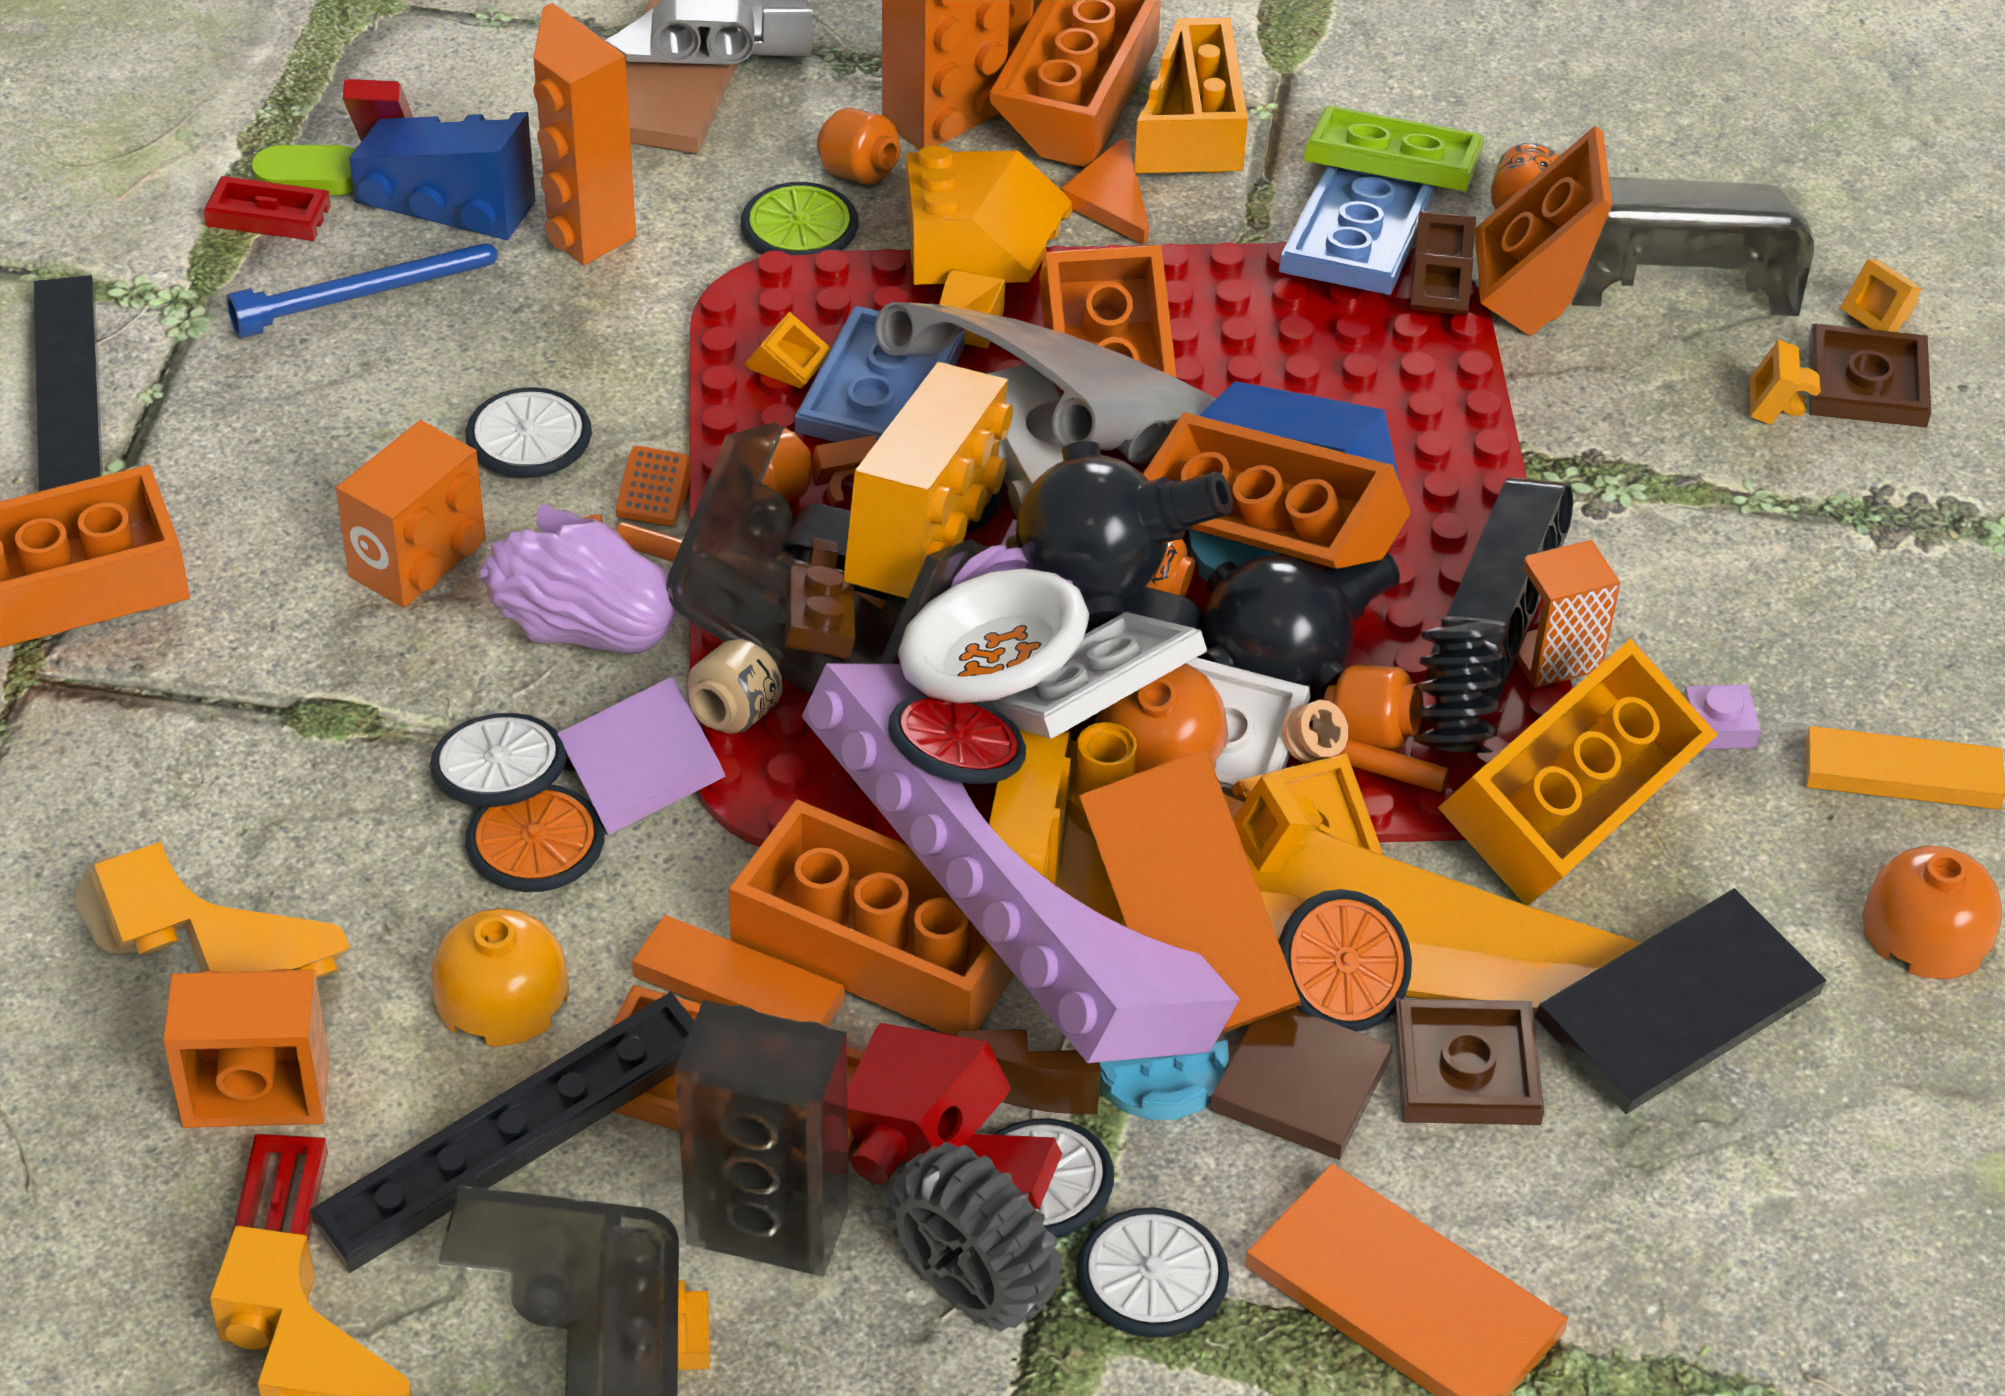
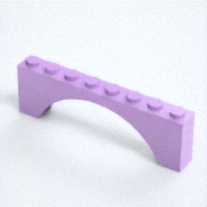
M826 664L802 714V718L1087 1063L1211 1052L1240 999L1203 956L1131 930L1101 915L1065 893L1028 865L996 834L976 809L962 783L931 774L916 766L902 755L891 740L888 730L889 716L896 705L902 701L924 693L905 679L901 664Z

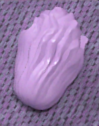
M542 504L537 509L536 525L544 532H535L529 529H525L522 532H511L506 540L491 544L492 554L482 564L480 579L487 586V595L493 605L501 608V615L503 617L517 621L526 631V636L529 640L542 644L570 643L595 650H608L624 654L642 653L654 647L669 632L671 623L678 611V589L674 580L662 567L636 553L617 531L604 523L591 518L583 519L576 513L568 510H553L552 506Z

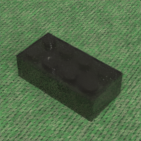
M703 1000L675 1067L686 1245L824 1277L849 1209L847 1032L831 1029L813 1021L800 1022L760 1013L742 1005L728 1006Z

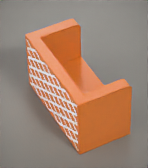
M1592 539L1525 557L1523 569L1542 597L1543 605L1539 627L1537 630L1526 633L1516 661L1534 689L1589 675L1605 660L1620 581Z

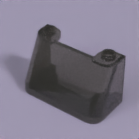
M1609 177L1612 207L1573 297V306L1600 307L1602 293L1611 284L1621 280V286L1633 287L1637 265L1746 270L1747 292L1758 293L1759 289L1764 291L1768 296L1771 315L1799 316L1814 254V239L1811 225L1786 191L1778 186L1769 184Z

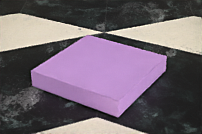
M673 676L557 733L608 835L726 777L719 760Z

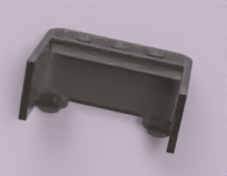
M772 422L726 436L669 571L666 590L670 603L679 614L724 642L743 639L756 643L773 658L784 679L812 695L826 664H900L898 651L906 626L926 603L951 588L954 577L970 558L977 555L981 544L973 539H968L927 555L909 597L904 598L889 594L882 609L854 593L855 640L849 659L785 647L786 585L794 560H801L783 550L793 525L792 512L788 502L780 493L762 483L784 430L783 426Z
M459 1185L440 1249L439 1265L511 1273V1300L517 1312L533 1324L567 1329L565 1396H678L679 1237L676 1228L667 1217L653 1209Z

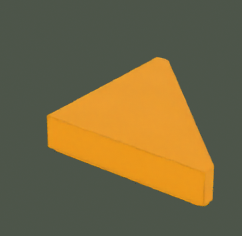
M1347 753L1238 780L1231 787L1234 797L1245 802L1261 776L1281 777L1292 794L1311 799L1323 820L1319 826H1310V828L1383 855Z

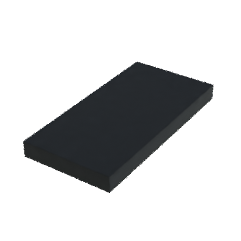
M1733 888L1541 1002L1534 1018L1625 1114H1628L1818 996L1827 980Z

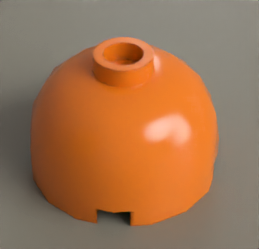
M1187 663L1101 710L1098 713L1097 723H1116L1132 732L1137 744L1135 773L1137 774L1205 748L1215 769L1216 759L1222 753L1223 747L1225 746L1226 748L1229 736L1224 704L1219 692L1205 674Z
M1924 845L1908 849L1884 865L1875 878L1862 913L1864 934L1876 953L1888 961L1890 954H1893L1899 960L1910 963L1908 973L1922 978L1951 979L1967 975L1981 966L1983 958L1994 947L2002 920L2000 893L1986 868L1966 853L1946 846Z

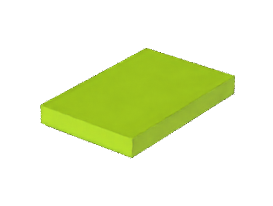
M1327 105L1324 107L1306 142L1303 161L1467 192L1482 154L1485 136L1475 132Z

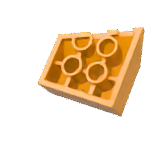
M929 146L920 149L919 152L906 153V208L914 285L945 284L949 272L953 269L1003 279L1005 283L1030 282L1044 259L1047 242L1049 239L1057 238L1061 231V220L1068 219L1073 212L1072 202L1067 195L1018 150L952 152V150L946 147Z

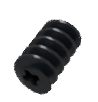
M1436 617L1441 620V626L1422 631L1421 638L1438 645L1439 652L1420 657L1419 664L1437 671V678L1418 683V690L1435 697V704L1416 709V716L1434 723L1433 730L1415 734L1414 741L1426 747L1442 751L1491 753L1493 750L1478 744V742L1495 737L1497 735V726L1480 718V716L1499 710V701L1483 693L1482 690L1501 684V675L1484 667V664L1503 658V649L1485 641V639L1505 632V624L1501 621L1480 618Z

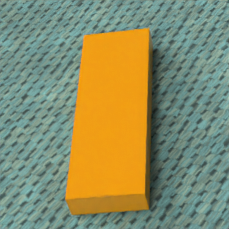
M1809 726L1805 741L1806 788L2001 810L2005 797L2003 749L2001 747Z

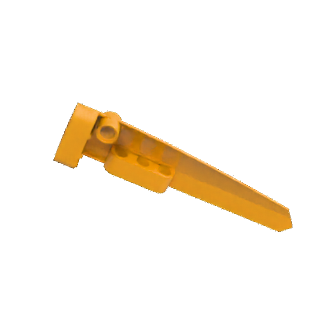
M1099 722L1088 726L1080 733L1077 741L1070 740L1071 734L1068 731H1064L1050 739L1018 729L1026 745V758L1018 772L1008 779L998 782L989 826L1019 857L1048 881L1094 911L1127 927L1106 868H1102L1092 831L1079 795L1137 774L1135 773L1136 738L1130 730L1112 722ZM1224 794L1231 816L1234 819L1244 802ZM1310 827L1302 838L1306 844L1305 848L1297 854H1291L1280 872L1258 871L1244 848L1278 942L1283 927L1293 911L1308 898L1323 891L1337 889L1358 891L1377 899L1386 906L1402 925L1410 945L1412 972L1405 997L1450 1000L1532 1001L1533 1014H1536L1541 1002L1641 944V942L1530 907L1395 860Z

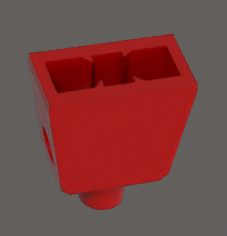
M879 1023L841 1100V1113L859 1145V1148L851 1158V1165L862 1178L871 1183L883 1185L888 1182L900 1162L908 1163L919 1153L923 1155L933 1146L939 1147L945 1142L953 1144L958 1148L967 1143L1011 1090L988 1041Z

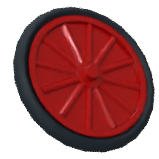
M919 694L909 697L896 705L889 716L888 730L891 740L899 752L916 766L944 779L970 784L999 782L1008 779L1018 772L1026 758V745L1016 726L1003 714L980 702L960 704Z

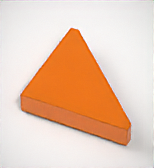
M1121 138L1061 188V191L1071 200L1072 210L1144 245L1148 241L1149 223L1128 141Z

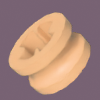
M1317 700L1290 710L1285 716L1282 725V737L1287 750L1294 758L1301 762L1310 763L1338 755L1345 748L1348 740V724L1338 706L1330 701ZM1310 721H1313V729L1321 733V742H1318L1317 733L1309 730Z

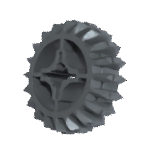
M945 1142L939 1147L933 1146L923 1155L921 1153L916 1155L902 1167L903 1172L893 1180V1185L886 1191L888 1203L890 1204L886 1208L888 1219L895 1225L893 1229L894 1238L901 1242L906 1249L905 1259L913 1262L921 1273L920 1280H927L936 1290L937 1294L947 1299L957 1310L968 1313L975 1324L986 1321L991 1328L1002 1332L1008 1327L1015 1329L1025 1319L1027 1321L1031 1320L1046 1306L1045 1303L1052 1298L1055 1293L1054 1291L1062 1283L1059 1270L1062 1268L1063 1262L1061 1256L1054 1250L1057 1245L1056 1237L1046 1230L1043 1225L1045 1215L1033 1208L1028 1201L1029 1193L1021 1192L1012 1183L1010 1173L1002 1174L995 1168L991 1158L985 1155L978 1158L973 1149L965 1145L958 1148L953 1144Z

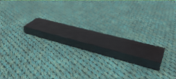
M92 275L34 281L39 492L103 476L96 297Z
M669 992L309 1210L313 1223L348 1272L351 1273L710 1053V1040L672 992Z

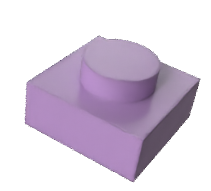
M1748 684L1686 686L1684 692L1685 699L1718 734L1703 749L1757 748L1761 729Z

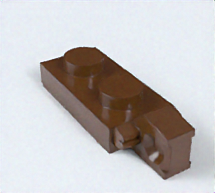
M812 537L808 562L794 560L793 566H791L786 585L785 647L849 659L855 640L854 584L844 582V570L836 568L838 558L837 542Z

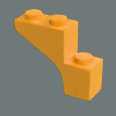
M161 841L94 864L90 875L119 952L136 946L139 956L159 951L177 943L179 939L176 931L185 928L201 972H254L276 969L315 970L316 980L338 971L335 960L342 958L350 949L344 931L336 924L223 907L203 900L187 888L179 879L166 856Z
M235 1226L210 1300L219 1340L229 1341L239 1347L251 1350L270 1347L258 1381L260 1396H412L409 1380L403 1374L321 1316L308 1303L315 1275L307 1235Z

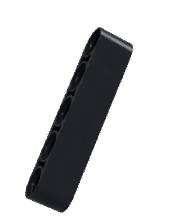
M1513 477L1505 480L1446 615L1504 622L1505 632L1485 639V641L1503 649V658L1484 664V667L1501 675V684L1484 689L1482 692L1498 700L1541 599L1540 594L1523 569L1525 557L1563 546L1573 515V490L1569 482ZM1433 645L1431 654L1439 652L1438 645ZM1428 668V680L1437 678V671Z

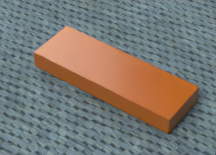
M668 915L663 916L632 960V972L636 978L706 1006L818 1038L822 1036L845 1001L844 985Z

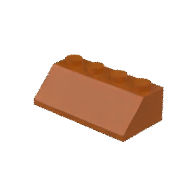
M1042 0L991 89L990 103L1040 157L1060 161L1072 166L1087 167L1102 153L1159 43L1161 0Z
M550 3L544 6L542 10L533 56L535 72L533 93L537 102L539 120L537 140L541 148L543 169L541 186L545 194L547 217L545 231L555 248L561 251L564 250L584 266L636 237L625 55L554 3Z
M1183 412L1143 473L1149 481L1165 477L1170 481L1178 480L1182 482L1219 471L1226 478L1232 493V512L1229 515L1193 525L1191 529L1336 569L1382 560L1411 514L1394 466L1391 464Z

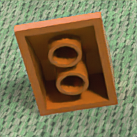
M1594 126L1475 228L1480 303L1530 337L1546 323L1559 318L1566 307L1571 304L1612 207L1604 134L1598 127Z
M1162 245L1045 252L1039 276L1044 328L1065 333L1118 352L1177 378ZM1055 384L1056 390L1060 397H1062L1065 391Z

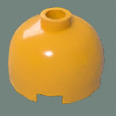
M507 908L478 911L461 919L440 941L432 961L431 978L437 1015L449 1031L456 1034L457 1028L468 1034L484 1036L485 1045L497 1047L519 1044L546 1032L552 1026L551 1016L562 1006L563 1000L567 1002L569 997L567 967L561 944L546 925L523 911Z

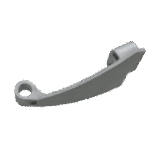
M661 0L655 7L605 41L624 54L628 62L731 65L745 61L750 55L811 57L812 8H808V0Z
M891 302L882 308L875 322L877 343L889 355L934 356L939 354L945 346H950L957 335L965 329L990 340L1022 359L1065 391L1055 408L1052 418L1054 436L1061 446L1064 447L1081 441H1093L1099 444L1100 450L1118 449L1130 462L1136 464L1151 463L1183 412L1199 416L1216 400V398L1128 356L1065 333L1012 318L940 304Z

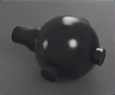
M1075 442L1062 448L1063 461L1045 471L1027 491L1018 512L1016 535L1010 536L1007 539L1006 547L1007 549L1017 547L1022 549L1028 561L1026 569L1055 573L1063 579L1072 581L1073 585L1080 590L1089 611L1088 622H1108L1123 614L1122 602L1138 594L1154 578L1164 560L1169 542L1182 539L1185 531L1190 530L1193 525L1231 514L1233 509L1232 493L1226 478L1219 471L1182 482L1178 480L1170 481L1165 477L1149 481L1140 471L1126 462L1101 456L1100 446L1097 442Z
M1388 552L1382 560L1339 569L1328 566L1321 568L1310 561L1284 554L1256 557L1238 566L1232 561H1227L1212 572L1206 584L1207 589L1212 593L1206 605L1202 626V635L1207 651L1199 655V658L1307 686L1310 689V698L1319 694L1324 699L1328 686L1336 685L1340 675L1346 669L1345 664L1353 645V622L1362 617L1365 607L1368 606L1371 600L1398 585L1400 581L1399 568Z

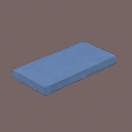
M1326 165L1281 254L1279 272L1391 295L1415 242L1419 212H1428L1436 195L1437 186Z

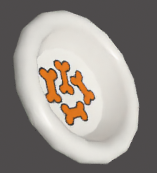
M1026 568L989 572L958 583L926 603L906 626L898 657L905 679L930 698L960 704L997 700L1029 689L1061 669L1083 642L1089 620V611L1080 590L1055 573Z

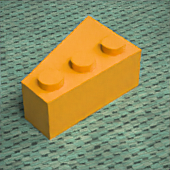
M1231 17L1177 18L1161 58V68L1157 78L1153 79L1151 83L1149 99L1144 111L1141 110L1137 119L1135 172L1219 173L1222 171H1243L1248 116Z

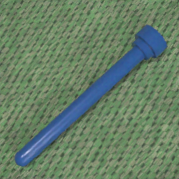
M483 243L266 296L264 291L254 293L249 288L228 293L226 295L227 309L234 332L241 339L262 334L264 327L273 324L274 318L490 266L497 260L498 253L493 245Z

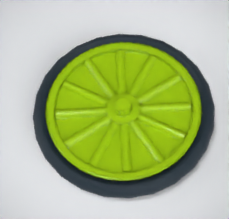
M788 182L764 189L746 204L741 215V230L745 239L755 250L762 254L768 251H782L788 255H811L825 250L842 251L855 238L859 227L858 213L852 202L845 195L834 188L811 182Z

